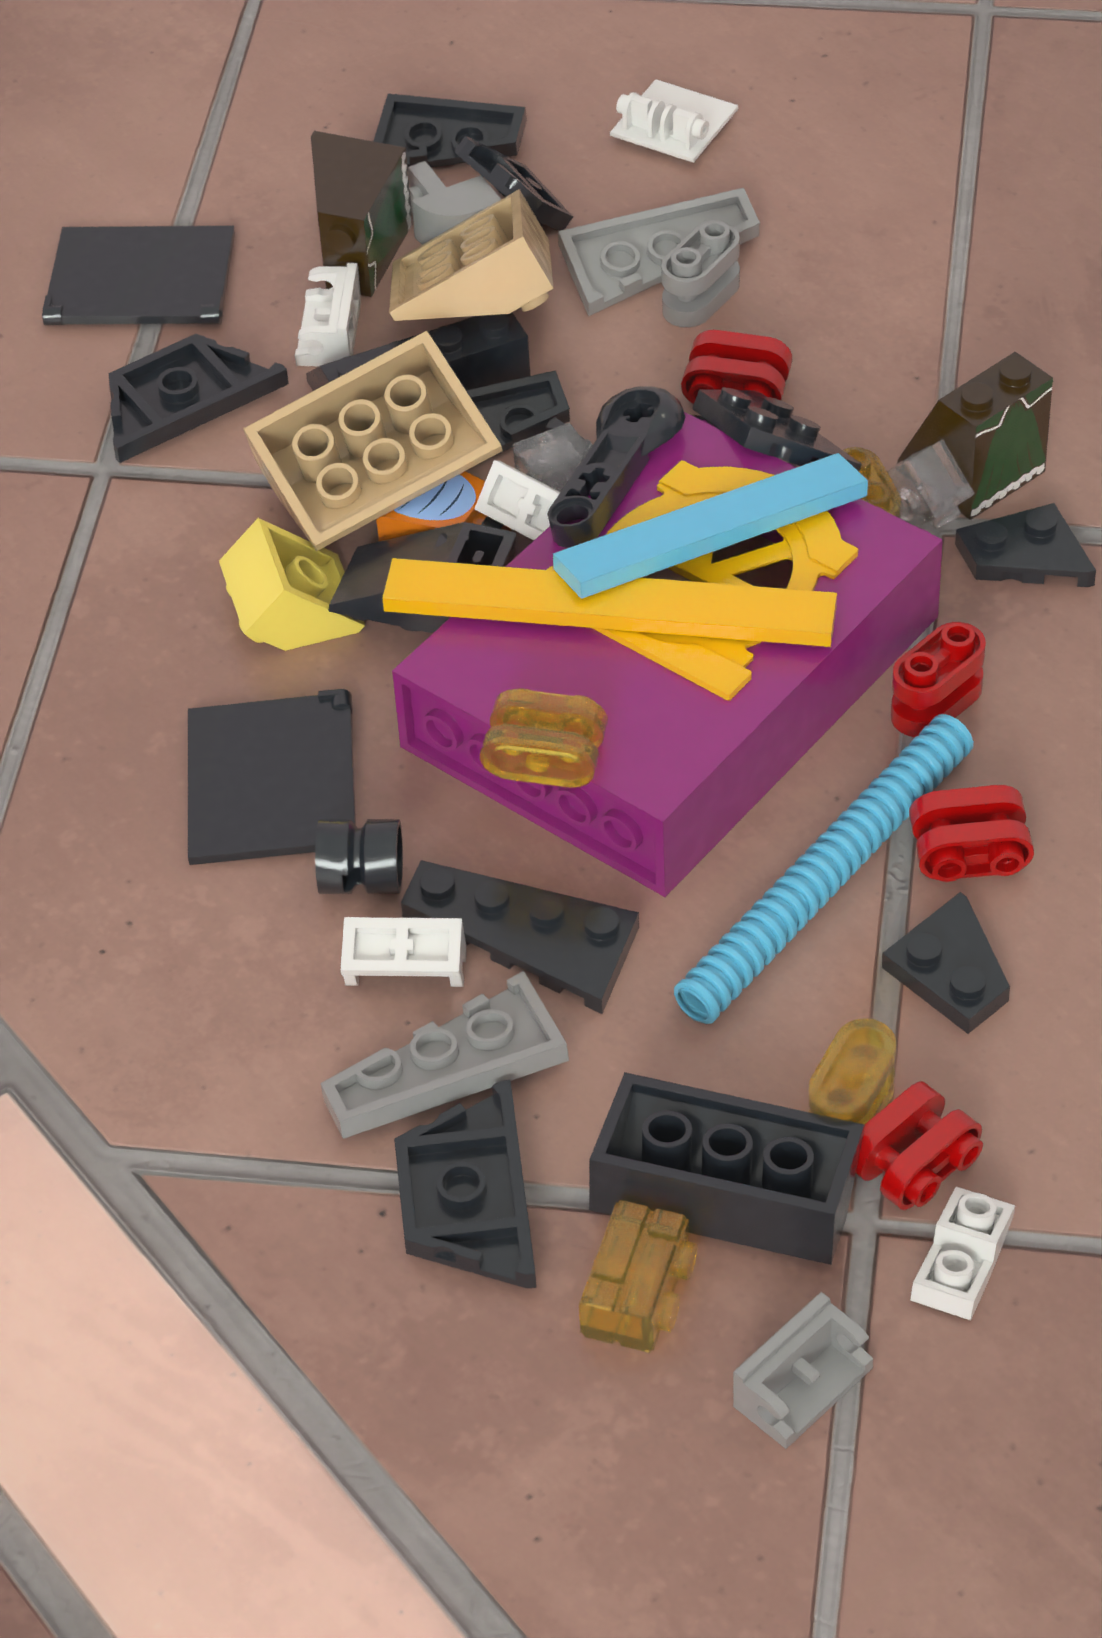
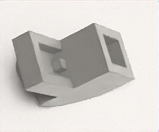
M426 161L408 167L415 239L422 245L501 200L482 175L446 187Z

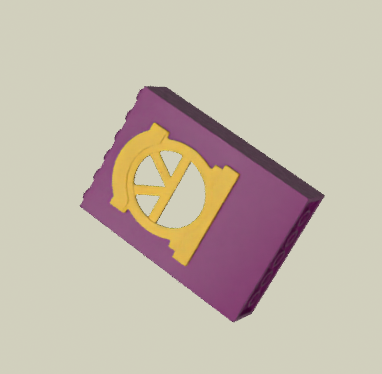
M684 412L686 418L682 429L673 438L648 453V463L598 537L797 467L777 457L745 448L720 429ZM858 499L759 535L775 544L712 564L713 552L668 568L693 582L753 586L735 577V575L789 559L793 562V571L786 589L837 593V607L831 647L450 617L392 670L400 747L666 897L938 618L943 539L886 512L878 506ZM584 519L572 520L565 524L578 523ZM549 526L506 567L555 571L553 569V553L567 548L559 546L554 542Z

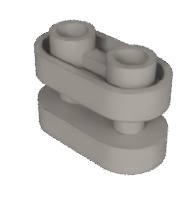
M718 220L701 224L664 257L661 264L662 285L665 288L662 293V313L669 323L679 327L701 325L739 289L740 266L737 260L740 255V236L733 226Z

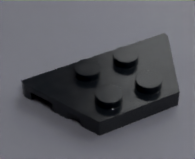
M193 334L108 373L114 433L113 446L116 460L119 463L124 462L288 385L287 369L284 365L276 362L269 369L251 363L249 352L235 347H224L213 339Z
M723 387L722 390L699 389L692 409L745 448L780 458L798 466H803L839 453L858 472L862 465L860 462L819 434L821 427L818 424L799 416H793L794 408L783 401L766 397L764 394L754 390H734Z
M503 1080L492 1086V1096L470 1108L465 1109L459 1103L439 1114L434 1122L427 1125H418L394 1138L406 1254L523 1288H536V1273L511 1080Z

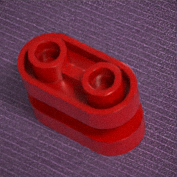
M723 330L704 331L693 342L689 363L685 368L681 381L682 393L692 404L696 400L699 389L722 390L723 387L734 390H754L764 394L766 397L782 401L785 381L789 376L793 361L792 353L786 344L773 337Z
M964 622L945 623L932 631L895 662L892 678L894 694L891 701V721L899 732L910 737L919 736L923 728L928 726L936 715L946 714L956 718L981 696L983 688L982 665L985 659L986 640L983 633L977 627Z
M989 785L933 791L920 796L910 806L909 817L912 832L918 840L916 852L919 868L925 876L931 879L950 882L961 878L993 875L1009 876L1016 874L1026 867L1034 857L1030 830L1025 825L1026 812L1021 793L1011 786Z
M924 1081L911 1085L865 1123L856 1174L864 1181L873 1180L884 1172L885 1175L880 1185V1192L901 1210H907L914 1205L917 1207L926 1205L937 1193L941 1182L956 1169L959 1171L968 1169L976 1161L983 1148V1142L980 1140L982 1126L961 1109L954 1110L941 1118L945 1107V1097Z

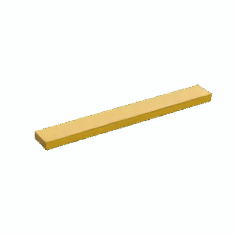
M392 558L383 594V607L385 612L831 647L837 607V593L638 578L581 599L556 571Z

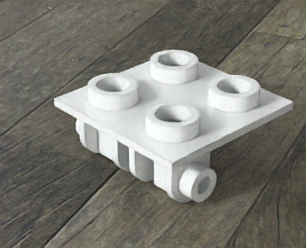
M655 79L641 96L634 92H631L629 95L622 94L620 96L616 110L622 114L623 118L610 131V136L694 163L738 110V105Z

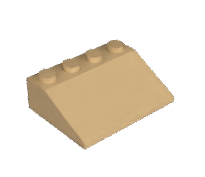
M520 189L393 261L389 313L394 321L510 314L520 307L523 312H526L541 305L549 298L547 292L554 289L549 239Z
M428 331L415 336L243 428L256 463L278 499L316 551L503 451L498 439Z

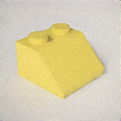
M260 518L255 520L219 560L227 583V592L233 600L239 617V626L243 633L254 642H265L287 651L356 634L365 626L363 620H355L347 615L329 612V604L345 573L338 554L325 548L316 551L310 541Z

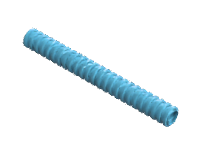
M936 715L929 725L923 728L919 736H916L909 746L901 751L899 757L894 758L889 767L885 768L878 778L871 782L868 789H865L858 796V799L854 800L847 810L840 814L837 821L833 822L826 832L818 837L816 843L809 846L805 854H802L796 860L795 865L790 866L784 873V876L779 877L773 887L764 893L762 899H758L754 903L751 910H748L742 916L741 921L736 922L732 926L730 933H725L719 940V944L714 945L707 953V956H703L696 964V967L686 974L685 979H681L676 984L674 996L678 1005L689 1017L704 1024L713 1023L719 1017L720 1012L728 1008L731 1000H735L741 994L742 989L750 985L753 977H757L764 969V966L769 965L775 958V954H779L786 946V943L796 936L797 931H801L808 923V920H811L817 914L818 909L826 905L829 898L838 892L840 886L846 884L850 879V875H854L861 867V864H865L871 857V854L879 849L882 842H885L892 832L900 827L902 821L909 817V809L912 803L920 796L937 788L943 781V778H946L953 768L960 764L963 757H966L971 752L974 743L971 733L963 723L950 715Z

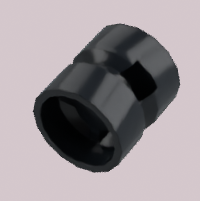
M319 819L315 842V868L318 893L352 894L357 885H363L368 894H400L403 879V837L400 819H367L362 828H356L351 819Z

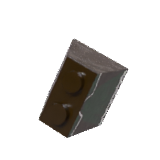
M314 131L311 135L323 266L347 267V263H357L360 295L372 297L412 226L406 147ZM325 281L326 289L333 287L330 282Z
M1013 352L939 399L898 458L897 467L966 518L972 520L1045 472L1053 377L1017 352Z

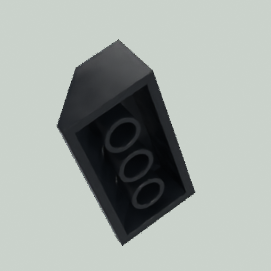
M513 312L510 314L474 316L428 331L465 390L531 376L528 335ZM415 336L321 365L306 373L307 382L314 391Z
M624 1072L589 1159V1210L831 1265L847 1218L865 1124Z

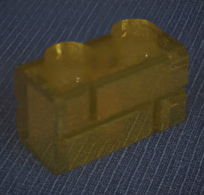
M623 1200L615 1203L579 1302L580 1333H583L586 1338L611 1344L617 1341L623 1347L650 1353L655 1348L660 1331H672L680 1303V1296L674 1294L678 1279L687 1281L690 1279L697 1256V1244L689 1242L688 1219L684 1215L657 1208L655 1211H650L647 1206Z

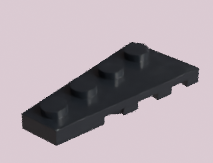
M556 370L466 390L501 444L502 452L546 433V426L554 417L564 424L570 422V408Z
M423 860L420 861L401 901L403 918H462L466 946L471 943L490 952V960L508 969L516 965L539 976V984L559 994L565 989L584 998V1005L600 1014L604 1012L639 929V912Z

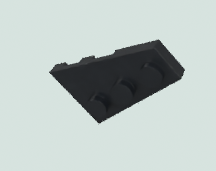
M388 93L373 142L406 147L407 169L409 166L426 161L431 168L466 163L454 152L465 136L508 157L518 155L527 122L526 108Z

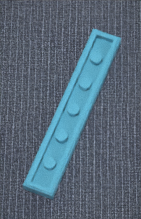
M837 453L553 553V569L582 599L866 497L868 480Z

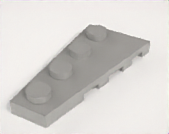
M739 188L558 231L559 248L588 316L662 282L661 264L664 257L701 224L718 220L733 226L739 233L740 245L759 236L760 222L745 189Z
M522 971L508 979V989L490 999L481 994L462 1005L463 1014L438 1027L432 1021L414 1031V1038L411 1040V1043L399 1050L394 1051L389 1048H383L320 1083L324 1102L342 1138L344 1139L492 1088L494 1084L500 1081H512L569 1061L567 1043L526 973Z

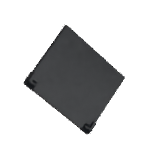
M234 226L62 227L48 294L45 296L42 310L43 324H221L235 237Z
M346 689L318 691V695L188 709L189 865L315 852L316 829L319 819H351L356 826L351 692Z

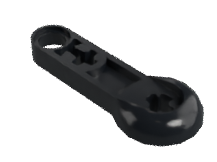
M638 386L626 389L612 396L602 406L596 420L597 440L548 510L547 516L553 540L556 544L570 548L596 539L648 463V453L673 438L682 429L686 417L680 401L667 390L658 387ZM584 519L578 523L565 524L572 520Z

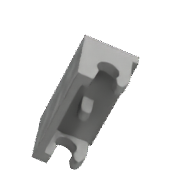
M820 1292L733 1372V1407L787 1449L873 1368V1358L861 1347L869 1339L867 1333L854 1320L834 1306L829 1297Z

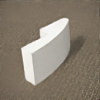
M955 1187L936 1224L933 1245L913 1281L910 1301L971 1320L1000 1254L1014 1215L1015 1205L990 1198L981 1193Z

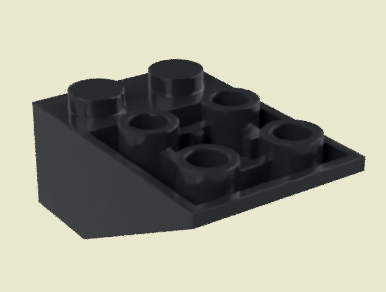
M462 522L358 546L329 604V612L347 615L355 620H371L399 626L407 631H423L433 634L450 617L384 611L383 594L392 558L506 567L514 559L517 533Z

